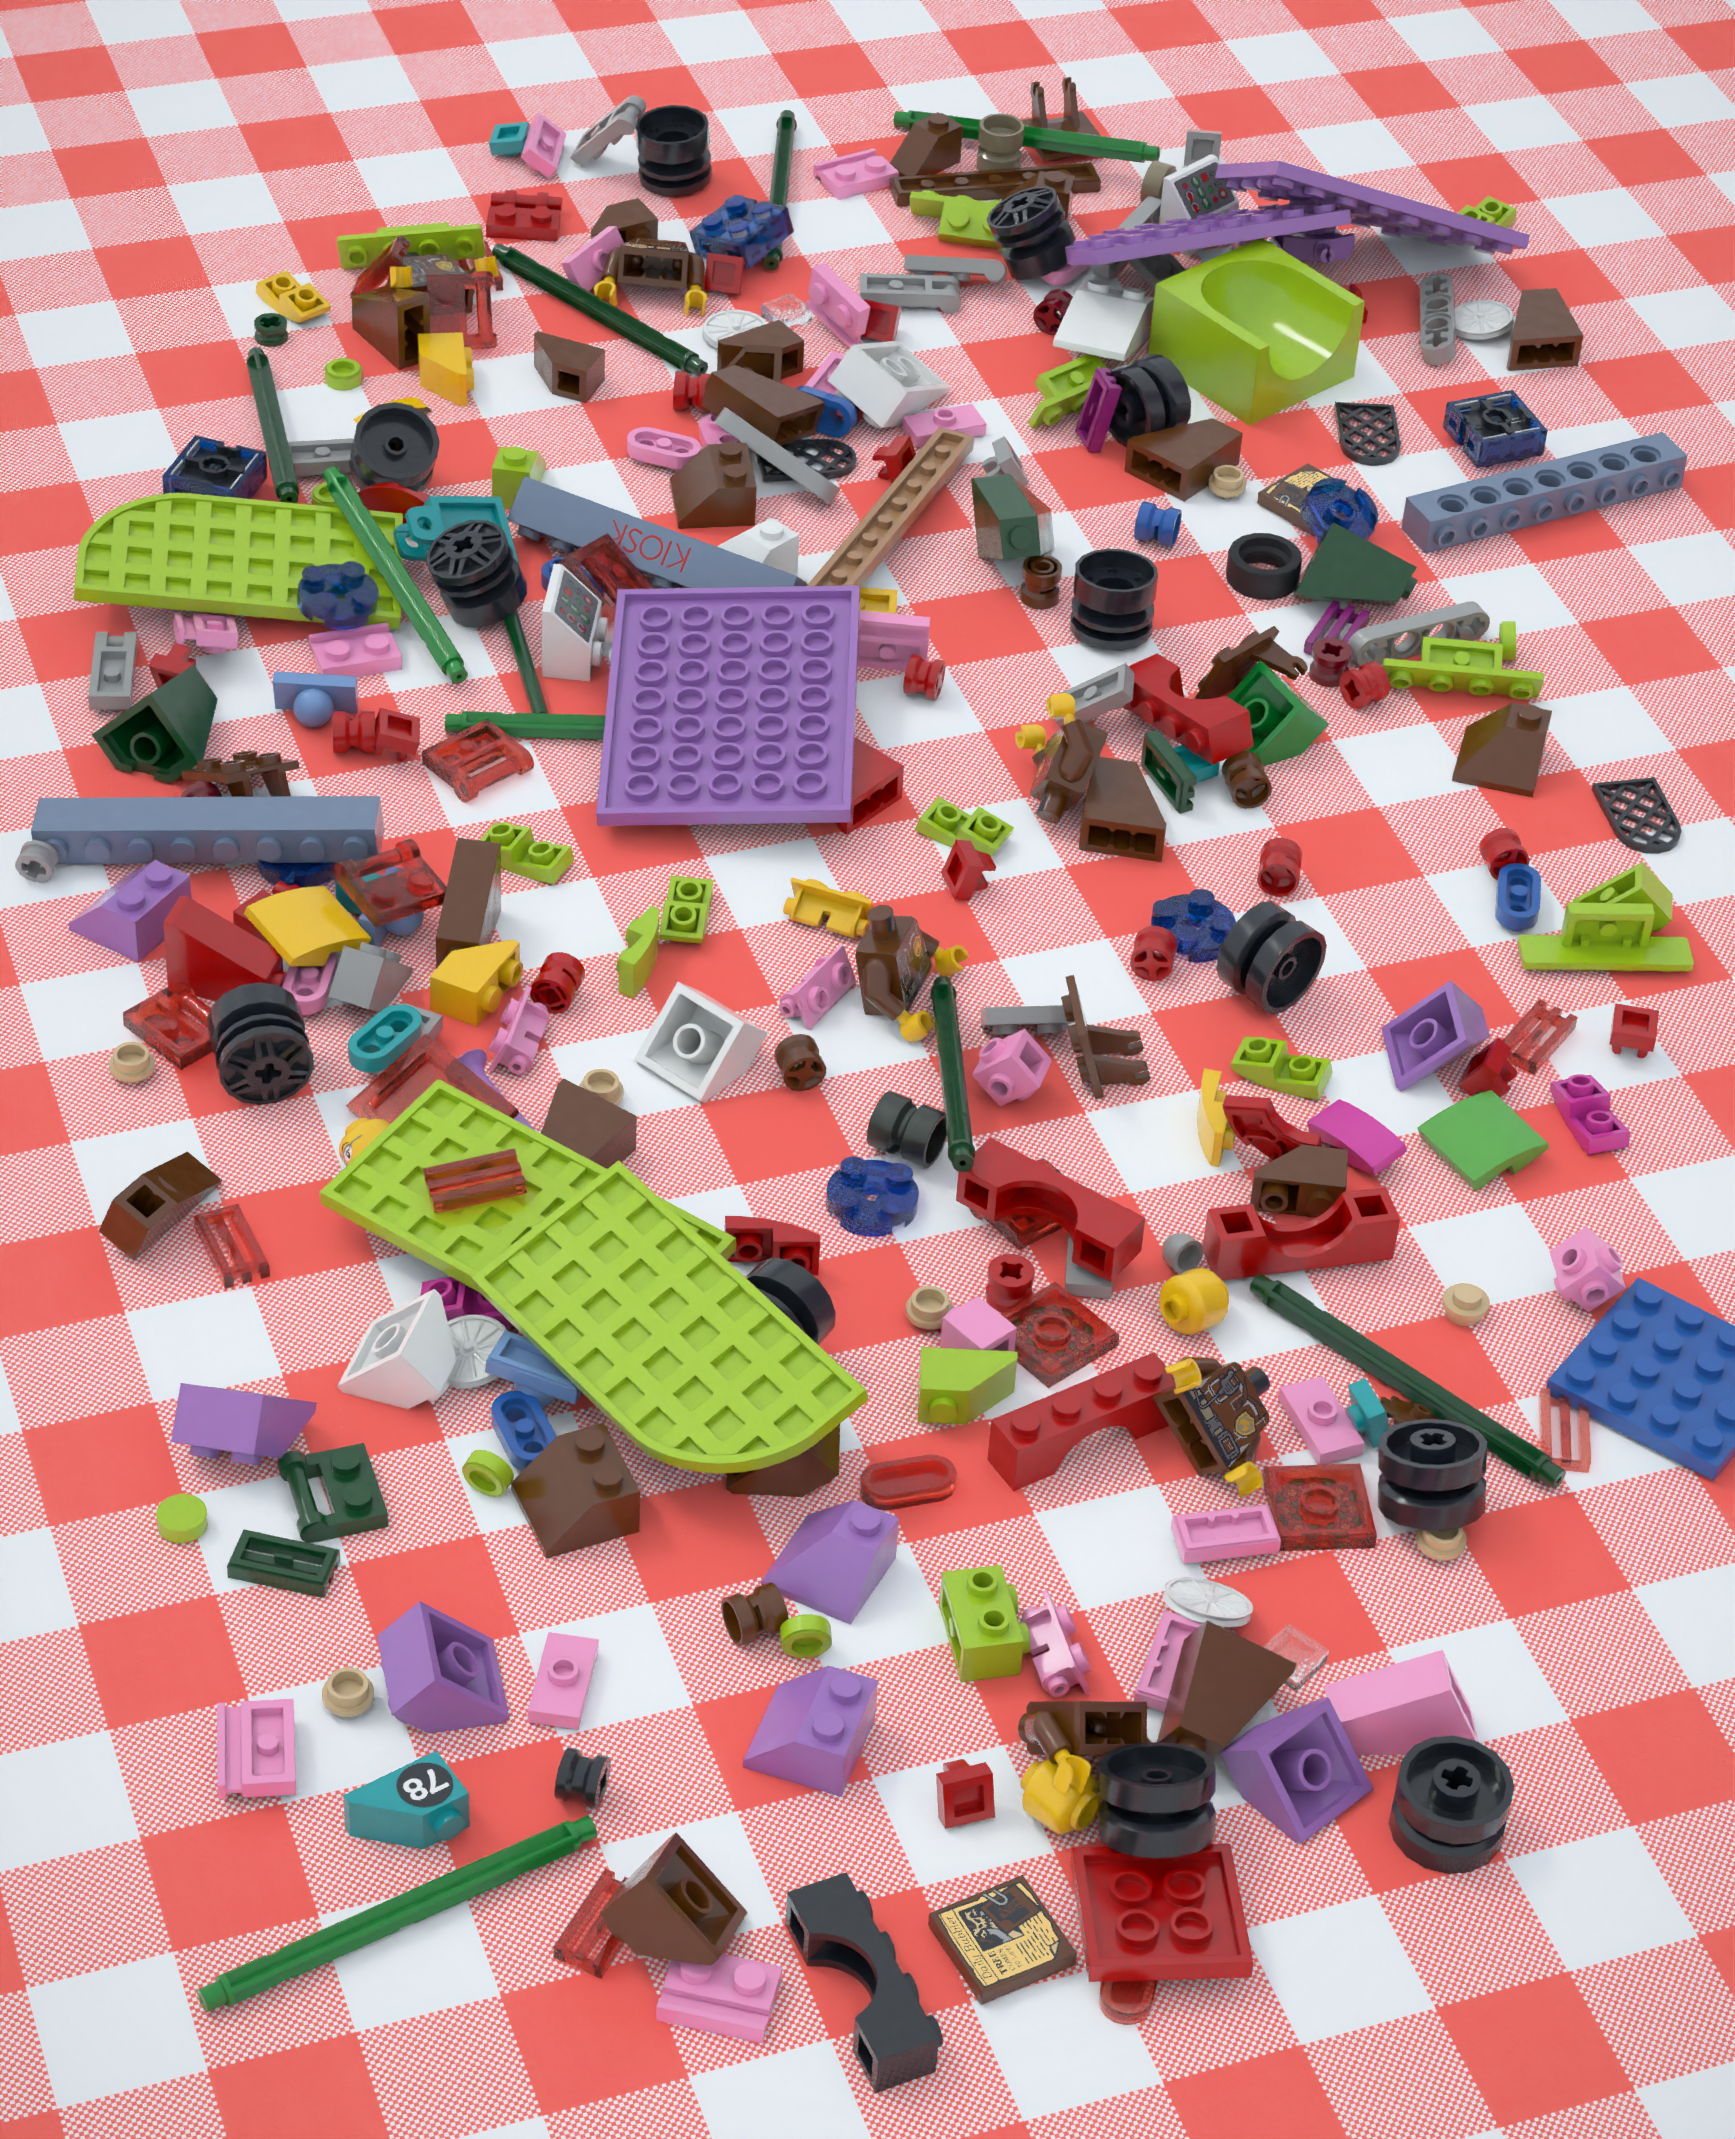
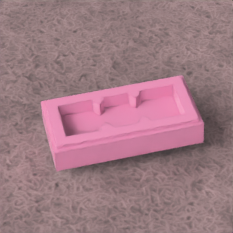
M608 226L561 262L568 280L587 291L602 281L601 276L609 252L613 248L624 244L617 226Z
M973 404L951 408L942 407L934 411L903 416L902 428L907 435H910L916 448L923 447L939 427L978 437L986 435L987 425Z
M1323 1376L1279 1387V1402L1319 1466L1363 1454L1365 1442Z
M1268 1504L1172 1515L1171 1530L1183 1564L1279 1553L1281 1539Z
M1163 1611L1135 1691L1133 1702H1147V1707L1165 1712L1183 1641L1203 1623L1193 1621L1170 1611Z
M548 1632L528 1707V1722L579 1730L599 1651V1639Z

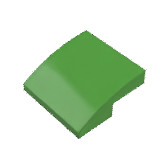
M1492 1090L1457 1102L1417 1127L1420 1138L1475 1191H1478L1507 1168L1515 1175L1549 1149L1548 1143Z

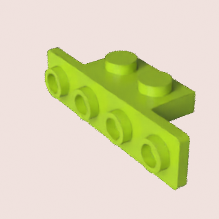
M930 190L911 192V214L941 218L938 240L1002 249L1001 246L997 245L987 222L989 212L1001 202L1000 200L986 202L974 200L965 195L950 197L939 195Z
M449 222L396 226L377 228V233L337 237V247L343 269L396 265L399 258H403L410 252H417L421 256L445 254L452 260L485 257V244L480 224L449 226Z
M1087 354L1044 372L1037 377L1034 384L1046 400L1038 404L1028 421L1032 429L1043 424L1051 426L1064 415L1071 412L1075 414L1081 413L1096 368H1107L1099 356Z
M1423 636L1420 661L1385 658L1382 663L1390 686L1395 688L1419 686L1429 687L1436 692L1463 690L1478 696L1496 693L1510 695L1515 699H1529L1540 695L1544 683V673L1502 669L1503 644Z
M1567 903L1560 935H1519L1517 942L1524 969L1674 972L1692 971L1694 961L1686 937L1650 936L1655 917L1652 904Z

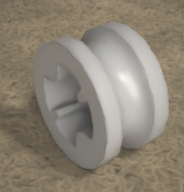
M31 840L23 844L20 855L15 862V867L18 873L27 880L38 883L47 882L54 873L59 856L51 845L43 841Z

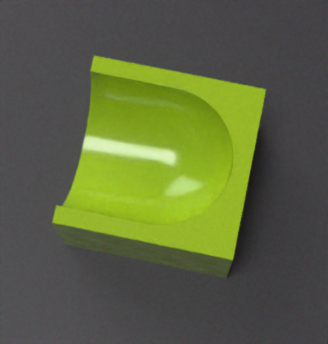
M1256 239L1156 283L1148 355H1162L1172 361L1181 372L1188 386L1250 426L1354 377L1365 301L1266 239Z

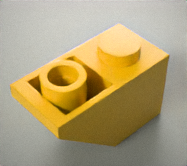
M463 332L418 334L420 386L459 406H468L467 391H474V368H472L471 347H464Z
M507 940L451 951L430 976V1010L477 1027L489 1012L493 1013L497 1009L502 996L510 987H515L520 981L523 973V963L520 962V942Z

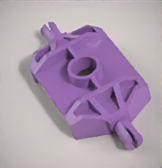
M1336 226L1271 237L1280 249L1301 262L1323 261L1327 263L1328 261V263L1337 260L1345 261L1354 252V233L1342 235Z

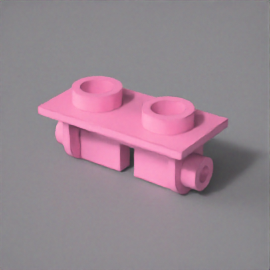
M839 945L831 955L819 957L815 961V966L801 979L802 984H796L789 992H785L780 997L779 1011L782 1015L788 1018L792 1016L802 1017L806 1029L810 1030L856 983L844 945Z
M527 986L519 1001L511 998L503 1011L500 1022L505 1024L506 1027L505 1029L499 1027L488 1051L495 1054L488 1070L491 1073L498 1063L507 1066L515 1074H522L532 1067L539 1042L549 1022L550 1015L545 1005L527 1000L531 991L529 986Z
M1046 1589L1042 1593L1047 1605L1041 1608L1033 1606L1025 1609L1020 1623L1025 1622L1028 1627L1030 1652L1033 1656L1050 1649V1651L1033 1658L1042 1688L1046 1692H1050L1051 1696L1060 1697L1068 1693L1071 1686L1080 1683L1085 1694H1091L1084 1676L1085 1673L1092 1670L1080 1642L1072 1644L1069 1636L1077 1632L1075 1623L1067 1606L1063 1604L1057 1607Z

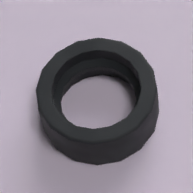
M1252 533L1241 536L1232 542L1228 550L1226 565L1227 582L1235 591L1247 597L1259 600H1274L1286 597L1295 591L1299 583L1302 565L1301 551L1293 542L1282 536L1270 533ZM1266 563L1274 565L1278 569H1260L1249 564Z

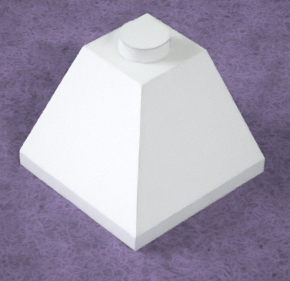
M770 518L716 546L793 575L798 573L799 534L774 518Z
M433 1289L372 1320L337 1387L346 1394L409 1409L426 1400L433 1402L443 1395L449 1387L450 1381L448 1377L457 1359L441 1295Z

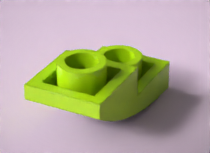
M1487 196L1475 208L1466 205L1458 213L1506 228L1516 220V208L1490 196Z
M938 796L919 818L915 830L949 847H953L956 839L971 841L975 850L993 856L1012 834L1014 827L979 806L972 815H969Z
M495 822L479 840L501 843V868L540 882L554 884L574 861L571 846L552 844L547 841H534L531 827L512 825L508 822Z
M671 875L667 900L664 902L659 940L703 943L713 896V880Z
M653 905L639 918H635L629 924L625 935L628 948L623 950L616 964V970L619 973L618 992L634 998L648 981L657 960L659 908Z
M1244 1036L1231 1062L1232 1071L1252 1082L1278 1092L1320 1100L1333 1073L1331 1059L1308 1055H1289L1287 1041L1267 1039L1265 1037Z

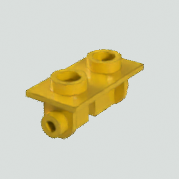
M791 878L790 882L794 898L788 897L783 908V913L790 915V920L819 928L825 914L830 916L826 925L827 931L856 939L858 936H864L869 927L867 914L873 908L872 900L856 891H846L844 893L828 888L827 885L815 879L803 881Z

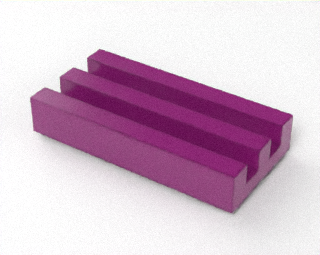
M1096 368L1075 429L1088 452H1101L1122 390L1121 386L1116 384L1117 380L1115 377L1110 376L1111 371L1109 368Z
M1333 600L1305 640L1303 652L1312 655L1314 643L1325 636L1336 619L1338 620L1325 638L1338 639L1347 623H1351L1352 626L1342 639L1348 643L1355 632L1366 627L1369 622L1370 611L1362 609L1360 614H1356L1355 606L1348 604L1345 610L1340 609L1341 602Z

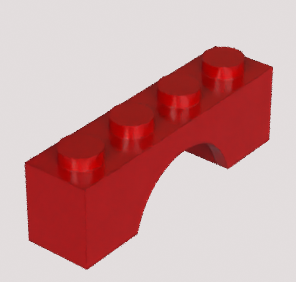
M1158 653L1129 666L1135 673L1133 699L1123 708L1131 711L1147 724L1154 726L1170 739H1174L1193 754H1197L1214 765L1254 746L1249 710L1227 696L1213 699L1185 698L1180 667Z
M991 1137L975 1151L972 1168L967 1172H958L957 1202L993 1221L1015 1214H1033L1053 1220L1061 1225L1072 1238L1073 1253L1071 1262L1109 1282H1112L1142 1250L1145 1217Z
M1386 1187L1343 1192L1326 1212L1310 1221L1295 1225L1270 1223L1259 1216L1253 1204L1212 1208L1207 1211L1203 1252L1210 1270L1221 1280L1254 1277L1260 1273L1270 1275L1391 1260L1394 1257L1400 1217Z
M1155 1352L992 1419L987 1460L1013 1492L1054 1475L1068 1452L1081 1440L1098 1430L1112 1426L1125 1427L1137 1440L1169 1426L1153 1397L1176 1385V1383L1173 1381L1171 1373H1166L1165 1367L1167 1366Z

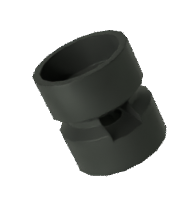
M890 1090L878 1101L867 1129L868 1145L893 1155L900 1150L903 1159L925 1168H929L935 1163L947 1140L945 1112L925 1104L917 1108L912 1103V1099Z

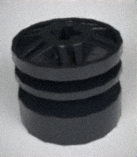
M668 105L649 110L637 119L638 125L635 129L636 147L639 152L637 158L639 165L638 173L641 185L645 189L662 196H681L699 191L710 182L712 177L711 154L708 149L710 145L709 122L705 114L698 109L688 106Z
M1039 186L1019 191L998 203L989 212L987 222L998 246L1002 247L1001 254L1010 275L1015 279L1031 280L1043 277L1067 264L1065 247L1074 244L1076 238L1069 222L1064 220L1065 212L1055 189L1051 187Z
M471 520L457 524L438 536L426 553L428 570L433 576L436 586L441 591L440 595L449 614L460 625L481 628L496 624L512 615L522 605L527 595L526 579L519 564L513 557V551L508 544V539L500 526L488 520Z
M1107 548L1094 550L1081 556L1075 563L1073 584L1075 596L1072 599V612L1070 616V630L1074 636L1087 645L1108 650L1130 649L1146 643L1152 635L1153 602L1156 599L1158 568L1155 564L1139 553L1124 549Z
M262 982L245 984L226 992L213 1004L207 1017L208 1035L212 1051L215 1054L220 1083L228 1095L243 1103L256 1105L277 1103L295 1095L308 1083L314 1070L313 1053L309 1045L308 1035L305 1032V1023L300 1005L291 992L274 984Z
M770 1258L761 1261L745 1277L817 1345H820L835 1327L836 1312L830 1295L820 1281L804 1267L786 1259Z

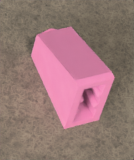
M1443 1650L1324 1685L1326 1697H1329L1357 1755L1407 1754L1414 1745L1432 1737L1458 1736L1478 1741L1472 1709Z

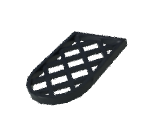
M1335 402L1334 411L1339 444L1344 455L1355 462L1370 466L1385 465L1393 462L1398 457L1401 441L1394 405ZM1340 412L1346 414L1347 416L1341 418ZM1365 412L1371 415L1372 417L1368 420H1365L1359 415ZM1390 414V420L1384 416ZM1354 419L1361 424L1354 427L1347 422ZM1379 420L1386 424V426L1379 428L1372 423ZM1343 427L1348 429L1349 431L1344 433ZM1368 427L1375 432L1368 435L1361 430ZM1390 429H1392L1393 435H1391V434L1388 433L1387 431H1389ZM1356 434L1363 439L1356 442L1349 437ZM1382 435L1389 441L1383 444L1375 438ZM1370 442L1377 446V448L1371 451L1363 445ZM1395 444L1396 450H1393L1392 448H1390V446ZM1358 449L1365 453V455L1362 456L1354 451ZM1384 450L1390 455L1382 457L1378 453Z
M804 439L781 446L793 452L792 455L797 458L802 456L809 459L805 463L809 467L814 463L825 466L821 470H814L826 479L843 477L851 473L856 467V453L853 448L837 440ZM813 448L819 451V453L814 456L806 451ZM838 449L843 451L844 453L838 454L832 450ZM755 453L763 482L795 481ZM825 455H828L835 459L831 462H828L821 458ZM841 461L849 464L843 468L837 466ZM765 466L771 468V470L767 472Z
M1655 777L1593 783L1592 792L1613 832L1622 844L1632 850L1649 854L1667 852L1678 845L1682 832L1680 823ZM1652 788L1655 795L1648 793V791ZM1627 790L1637 794V796L1632 800L1621 794ZM1603 795H1606L1611 798L1606 802ZM1644 797L1656 803L1651 808L1639 802ZM1618 800L1629 806L1622 810L1612 805ZM1662 806L1665 813L1658 811V809ZM1637 808L1647 812V814L1641 818L1632 814L1631 811ZM1613 813L1620 815L1617 820ZM1654 815L1666 821L1661 826L1649 820ZM1627 818L1638 824L1635 828H1631L1622 824V822ZM1670 824L1673 826L1675 831L1668 829ZM1647 826L1657 832L1651 836L1640 830ZM1662 834H1666L1668 836L1673 837V839L1669 842H1665L1663 840H1660L1659 838ZM1635 836H1637L1648 842L1647 844L1637 842L1633 839Z

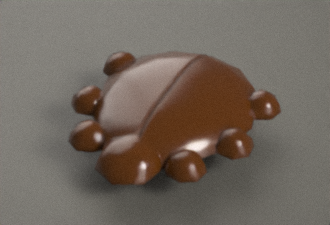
M1392 1396L1391 1400L1386 1397H1381L1380 1399L1382 1406L1386 1410L1387 1418H1393L1396 1425L1406 1421L1437 1419L1427 1407L1413 1401L1409 1403L1395 1396Z

